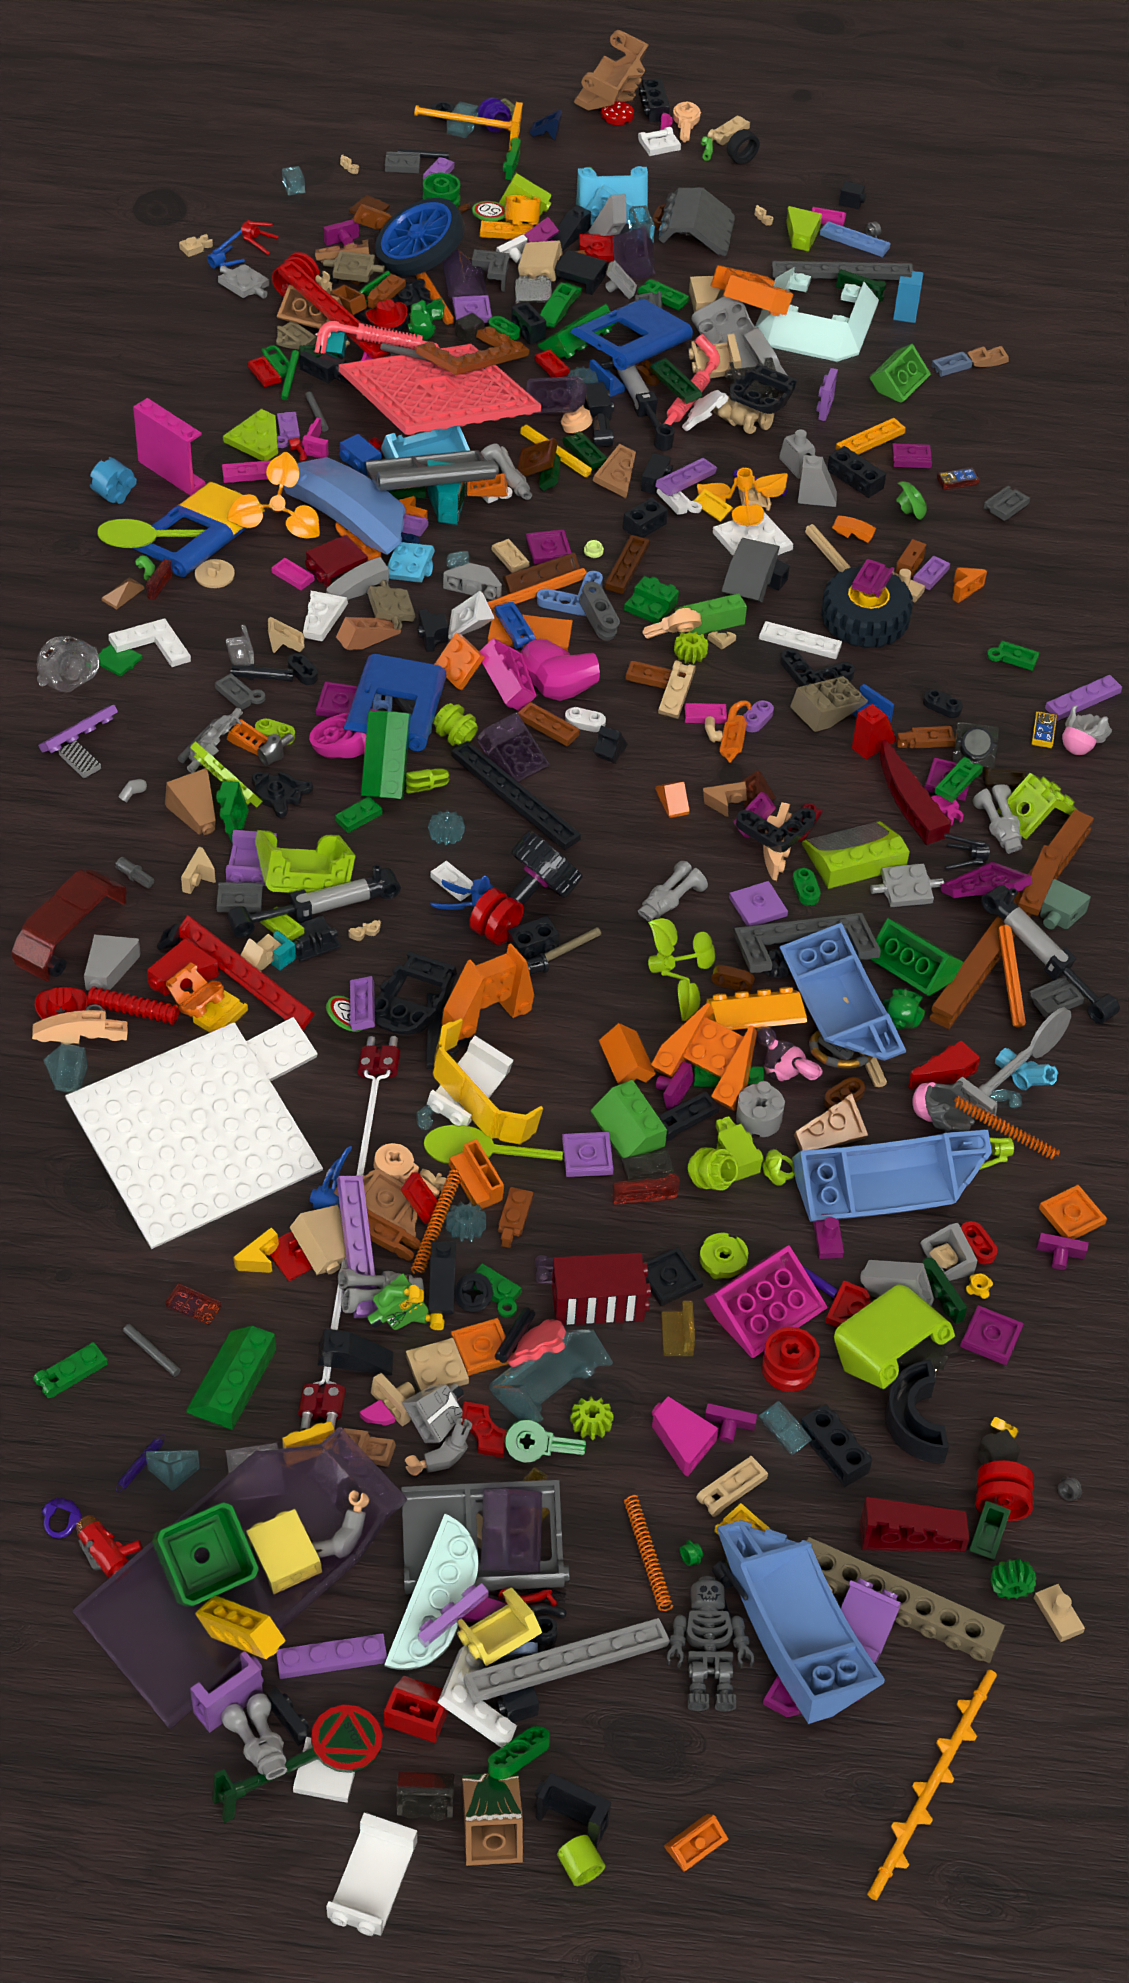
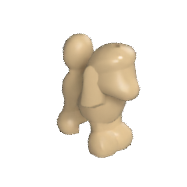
M730 398L719 409L716 406L713 409L716 415L732 426L737 424L744 425L743 430L748 434L755 432L757 427L754 426V422H759L761 429L768 430L774 418V413L766 414Z

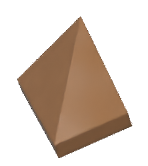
M129 577L103 596L102 601L118 609L144 590V585Z

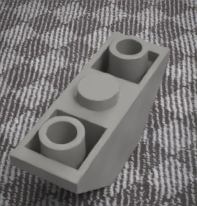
M614 194L608 198L605 206L601 209L598 217L589 229V234L609 236L617 235L621 232L627 223L625 194Z
M468 563L445 571L443 576V589L474 595L481 591L484 597L490 600L501 597L502 584L489 567Z

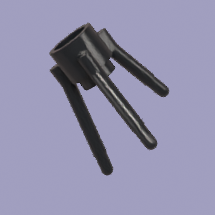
M944 834L946 838L971 844L947 843V846L969 850V856L974 859L945 866L946 870L973 864H983V860H988L990 848L989 844L985 843V841H975L956 835Z
M728 1560L718 1562L712 1569L716 1577L715 1580L722 1583L725 1588L734 1586L745 1601L748 1600L747 1594L732 1574ZM726 1599L725 1608L723 1609V1611H728Z

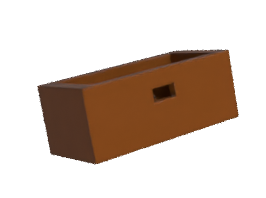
M345 284L330 291V295L339 297L343 307L352 315L367 308L365 295Z
M912 539L897 562L896 573L899 574L901 569H908L911 571L912 578L924 560L927 544Z

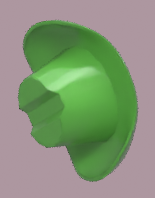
M898 482L897 484L901 485L904 489L896 499L900 503L902 511L906 514L914 512L915 516L922 520L927 512V505L923 496L909 482Z

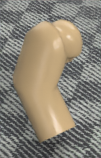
M712 716L706 717L705 730L710 741L714 743L715 741L721 742L722 731H715V719Z

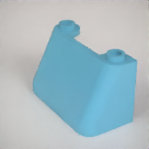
M637 166L631 170V174L628 176H597L596 172L591 168L578 169L576 205L586 208L595 191L604 184L619 194H625L626 198L633 202L632 207L626 213L627 223H643L647 220V167ZM591 216L590 224H593L596 218Z
M453 426L448 429H435L431 432H423L405 438L402 435H398L396 438L395 433L385 436L381 446L385 459L470 450L460 426Z

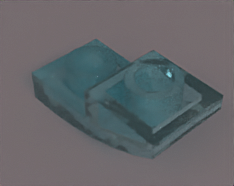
M777 1401L759 1415L761 1421L791 1455L811 1441L807 1432L780 1401Z

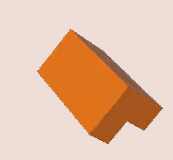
M618 1023L599 1039L618 1084H623L630 1080L635 1081L636 1079L647 1082L656 1074L637 1031Z
M477 1139L464 1144L462 1153L450 1157L449 1167L451 1170L459 1171V1173H453L461 1177L459 1184L475 1211L503 1200L504 1184Z

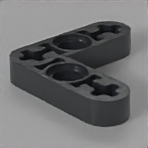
M785 649L781 654V665L799 687L826 681L823 678L824 676H830L833 679L844 676L848 681L854 678L855 667L849 662H841L814 672L796 650ZM795 670H804L805 673H798Z
M801 808L778 828L752 811L741 810L737 814L736 826L739 830L771 850L782 853L787 851L815 825L816 813L810 808ZM796 828L798 832L793 833L787 829ZM765 829L768 831V833L762 834L759 833L757 830Z

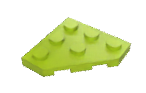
M260 409L223 435V441L261 461H268L278 454L276 417Z
M196 741L191 745L190 748L196 753L193 757L221 782L233 781L240 783L247 805L251 802L257 808L263 802Z

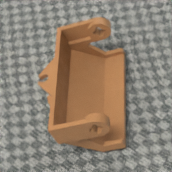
M621 30L614 31L610 37V43L626 55L617 61L604 56L593 73H586L582 78L583 89L575 98L574 103L587 110H593L614 105L616 101H633L636 95L635 90L638 88L637 85H640L641 77L645 72L641 62L649 44Z

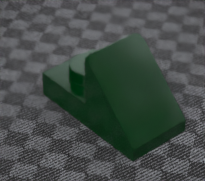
M986 1501L969 1551L995 1559L1011 1509Z

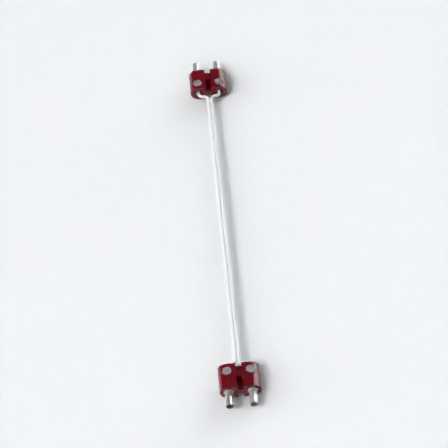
M369 1036L367 1045L361 1049L357 1073L363 1078L372 1079V1086L356 1176H363L379 1080L393 1078L397 1075L400 1049L397 1047L398 1038L396 1036H391L389 1046H382V1049H377L375 1037ZM346 1258L342 1262L341 1268H347ZM339 1285L331 1323V1329L338 1330L341 1300L344 1289H340ZM324 1366L323 1377L320 1382L305 1384L302 1387L298 1415L302 1418L301 1431L309 1429L311 1420H318L319 1417H324V1420H327V1422L331 1421L335 1428L336 1420L342 1417L346 1389L342 1385L329 1381L331 1367ZM326 1380L327 1384H325V1387H320Z

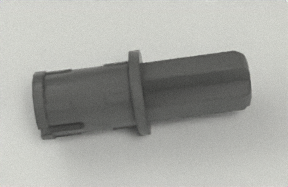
M120 857L117 860L116 869L126 874L129 880H135L148 889L152 887L154 878L142 871L140 865L133 864L125 857Z

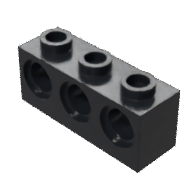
M642 79V86H639V96L642 97L644 114L647 115L649 122H661L662 114H669L670 111L662 79Z
M846 446L829 455L828 471L866 497L870 498L884 489L886 473Z
M825 1404L801 1418L799 1432L844 1487L869 1473L872 1463L870 1453L858 1444L853 1432L844 1427L835 1411H831Z

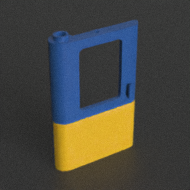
M208 482L151 525L155 530H166L179 519L185 517L208 527V529L177 552H171L152 543L132 549L172 565V571L175 575L185 577L247 529L228 521V513L232 504L243 494L216 483ZM261 508V511H262L263 516H264V514H265L264 508Z

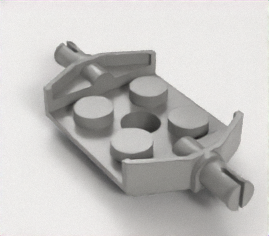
M235 708L232 714L228 716L223 715L210 724V728L201 736L198 744L214 756L219 751L215 747L220 742L219 737L226 734L232 726L242 723L238 719L243 714L242 710ZM192 749L188 756L192 762L187 769L189 772L194 773L202 764L193 757L196 753Z

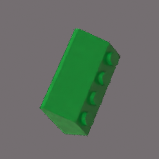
M604 304L584 314L539 343L538 347L543 351L551 350L559 359L564 356L566 359L576 354V349L580 351L588 346L587 342L570 333L571 330L611 312L607 304ZM616 323L611 324L605 328H602L594 333H596L597 335L601 333L602 335H605L608 332L612 331L611 327Z
M390 711L368 712L361 796L404 800L411 714Z
M887 918L876 938V942L881 950L880 957L871 958L872 961L928 996L953 982L964 963L911 929Z
M255 1326L230 1331L188 1406L186 1413L233 1430L276 1351L275 1334Z

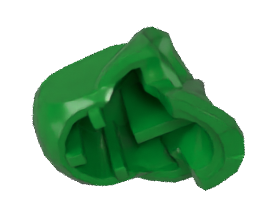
M442 298L435 299L427 305L424 300L411 305V323H408L410 333H414L415 336L422 335L423 341L430 339L435 334L436 328L432 321L443 318L445 304H443Z
M902 988L893 989V996L890 999H884L882 1004L890 1015L895 1028L912 1029L918 1027L925 1015V1010L919 1007L922 996L917 992Z

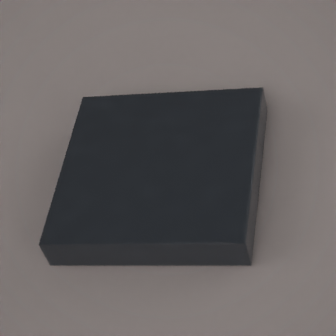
M679 1247L646 1261L648 1265L646 1283H650L651 1293L660 1306L703 1287V1281Z

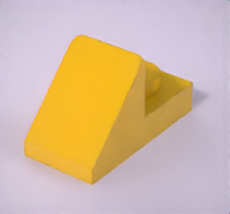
M270 1228L233 1257L235 1268L238 1271L271 1273L272 1263L265 1255H270L277 1249L279 1245L278 1234Z

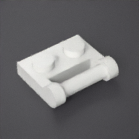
M666 127L660 131L641 132L638 134L639 142L649 156L681 149V143L673 134L671 127Z

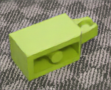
M729 1116L717 1120L716 1129L719 1134L717 1148L728 1150L738 1163V1175L735 1181L760 1173L763 1155L754 1146L751 1134L745 1131L742 1124L735 1125Z

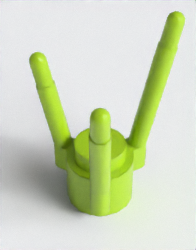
M990 1138L992 1155H996L998 1158L983 1163L979 1170L1000 1162H1007V1156H1013L1014 1154L1013 1140L1011 1138Z

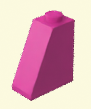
M668 1396L663 1403L659 1402L654 1407L651 1414L653 1416L652 1428L682 1473L688 1477L715 1444L718 1428Z

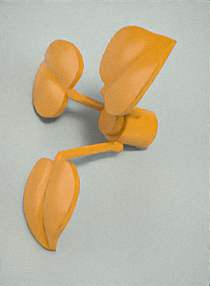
M283 452L267 466L266 474L268 480L274 485L280 484L277 495L271 498L269 504L258 505L256 496L250 494L243 495L232 504L228 513V521L241 527L253 528L262 521L263 513L261 508H270L275 513L283 511L292 515L286 520V527L293 535L306 539L316 538L320 535L319 518L313 508L302 505L297 507L295 512L285 508V500L281 496L283 485L293 487L299 479L298 465L288 452Z
M741 468L737 471V477L734 478V484L731 489L724 483L697 484V491L700 494L706 489L726 502V499L732 497L736 486H738L741 491H745L746 506L734 508L732 519L742 526H756L762 522L764 510L758 504L749 506L748 491L754 486L756 492H761L765 497L780 496L786 489L788 475L787 473L774 474L758 478L755 481L751 469Z

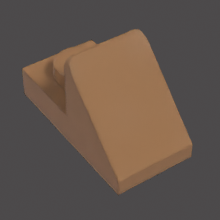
M745 782L703 788L704 803L726 817H729L728 803L747 801Z

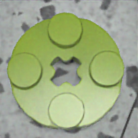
M716 1233L706 1238L701 1247L699 1258L705 1271L710 1273L713 1279L719 1280L735 1277L744 1272L749 1253L746 1244L737 1236L735 1239L729 1237L728 1233ZM720 1252H723L725 1255L729 1254L730 1256H728V1258L723 1259L720 1257Z

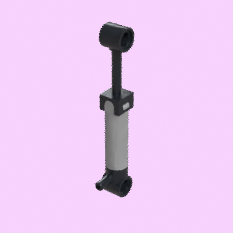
M613 357L608 362H601L600 366L604 370L614 369L618 372L635 403L634 410L638 417L648 416L656 429L654 446L662 451L670 450L673 446L675 429L671 425L660 423L656 416L658 399L654 392H649L635 365L621 371L614 366Z
M376 864L373 866L371 877L306 893L305 889L291 892L290 905L255 914L249 913L247 908L243 906L232 908L227 913V920L234 935L241 938L250 935L254 931V923L293 913L296 922L300 923L311 920L312 914L377 897L391 899L399 894L401 886L391 869H381V866Z
M999 885L982 897V904L985 910L990 914H996L1006 925L1011 927L1012 931L1046 965L1044 971L1053 980L1064 974L1092 1003L1088 1006V1014L1095 1023L1103 1024L1119 1012V1003L1112 995L1105 994L1102 997H1098L1070 969L1076 957L1067 948L1061 950L1015 903L1014 899L1018 893L1015 888L1008 889L1004 885Z

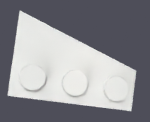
M311 591L308 615L306 616L303 630L304 638L323 641L348 605L347 597Z

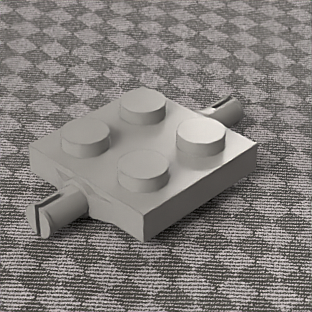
M245 264L235 269H229L225 265L221 266L220 272L224 274L218 276V283L242 298L252 294H257L263 299L267 297L268 293L263 288L269 286L268 278Z
M924 864L883 867L881 870L883 884L870 885L871 894L884 893L889 900L890 907L930 904L934 900L931 889L940 887L944 880L943 878L930 879Z

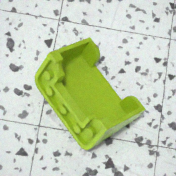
M257 830L255 839L256 850L264 883L270 891L291 893L305 889L306 893L351 881L355 854L340 835H325L318 841L316 850L278 848L275 834L270 831Z
M898 1284L843 1322L836 1329L834 1340L844 1372L884 1389L893 1383L898 1376L899 1366L896 1359L929 1335L933 1342L943 1345L954 1338L955 1334L951 1323L912 1289Z

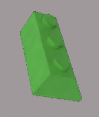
M910 344L893 353L869 378L878 393L901 403L931 373L914 345Z
M734 594L677 607L675 611L682 608H690L700 613L702 624L690 631L691 633L697 631V634L700 635L745 624L747 606L740 594Z
M633 1080L611 1088L591 1109L590 1113L602 1131L609 1132L610 1143L624 1163L665 1147L667 1129Z

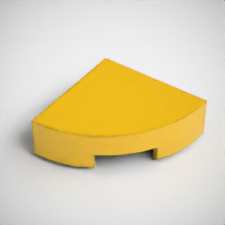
M994 1417L991 1427L1015 1439L1018 1429L1005 1423L1004 1420Z

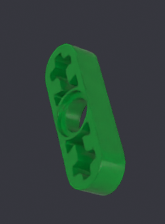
M535 1726L521 1733L489 1756L488 1774L494 1779H506L549 1749V1731L544 1727ZM513 1752H525V1753L516 1754V1753H513Z

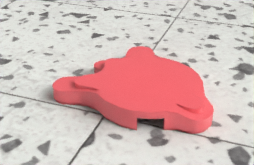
M547 1319L525 1333L518 1342L516 1351L507 1360L509 1365L516 1367L527 1360H538L545 1352L559 1353L565 1349L562 1339L565 1337L566 1330L562 1322Z

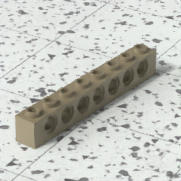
M808 1537L807 1542L812 1543V1549L820 1567L829 1569L828 1571L822 1570L833 1594L846 1597L850 1588V1582L844 1578H851L856 1583L858 1578L873 1584L872 1589L877 1590L879 1593H882L883 1589L898 1595L897 1600L901 1601L902 1604L895 1621L899 1625L913 1628L927 1638H935L945 1643L951 1649H959L966 1652L978 1661L991 1662L1002 1636L1004 1624ZM917 1611H924L927 1615H921ZM942 1622H948L952 1626H945ZM966 1633H973L976 1637H970Z

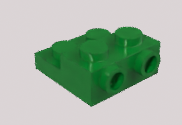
M644 576L635 586L634 594L624 604V611L654 624L662 622V619L678 603L679 590L672 584L665 585L660 583L655 577L648 578Z
M222 781L216 798L217 802L221 805L220 818L224 820L225 832L229 835L231 843H233V830L244 829L249 809L240 783Z

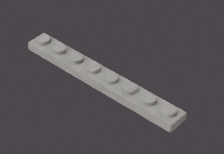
M657 1618L465 1674L463 1680L473 1703L667 1647L669 1638L660 1619Z

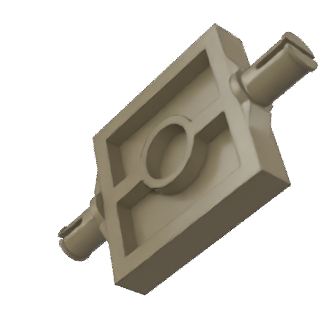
M339 251L338 257L334 260L325 258L323 260V266L334 267L333 278L340 280L368 282L373 272L384 273L385 268L384 265H374L375 255Z
M382 580L379 587L369 586L367 593L375 618L392 621L395 630L402 628L401 621H414L415 612L407 590L390 588L387 580Z

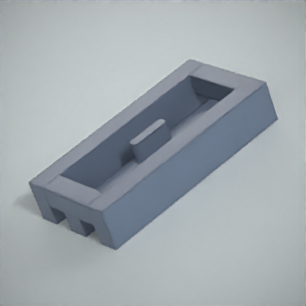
M962 351L932 360L931 367L935 368V371L939 372L940 377L972 368V360Z

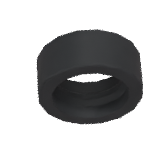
M741 129L731 136L727 143L726 151L736 163L745 164L755 157L759 150L760 142L758 137L750 130ZM749 140L746 148L742 152L737 153L741 144Z

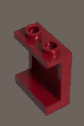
M346 534L306 551L305 565L309 571H312L317 580L328 588L331 585V578L368 562V556Z

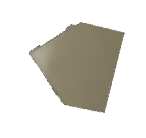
M289 322L283 327L277 326L278 336L276 344L278 346L300 350L299 345H314L316 343L317 337L297 323Z

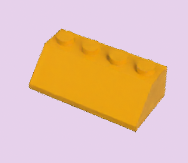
M781 987L779 992H771V989L757 990V994L750 995L748 991L735 992V996L727 997L726 994H714L713 998L707 999V1002L714 1009L709 1019L730 1030L748 1029L750 1024L757 1028L807 1022L800 992L793 990V987Z

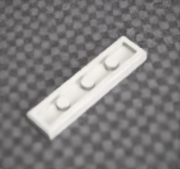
M765 621L759 639L832 659L837 658L842 646V641Z

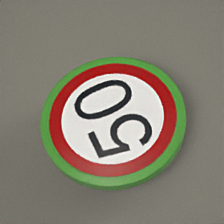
M482 201L473 206L472 213L481 220L498 221L505 218V206L494 201Z
M333 996L328 1000L326 1004L327 1013L339 1027L352 1032L363 1030L353 1031L351 1028L349 998Z

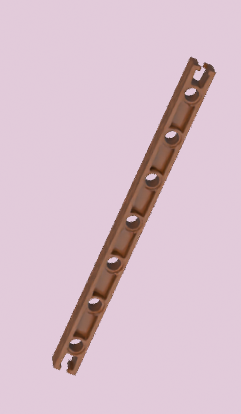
M1076 809L1049 844L1050 847L1065 851L1054 878L1056 880L1091 832L1089 826L1093 823L1094 818ZM1034 865L1033 868L1030 870V872L1028 873V875H1031V873H1032V871H1033L1035 865ZM1024 890L1019 891L1014 899L1017 905ZM1025 912L1029 917L1032 915L1031 913ZM998 916L964 961L953 982L946 986L932 1005L933 1014L930 1015L929 1020L950 1029L1002 957L998 928L1006 924ZM1012 931L1013 940H1014V938H1015L1017 935Z

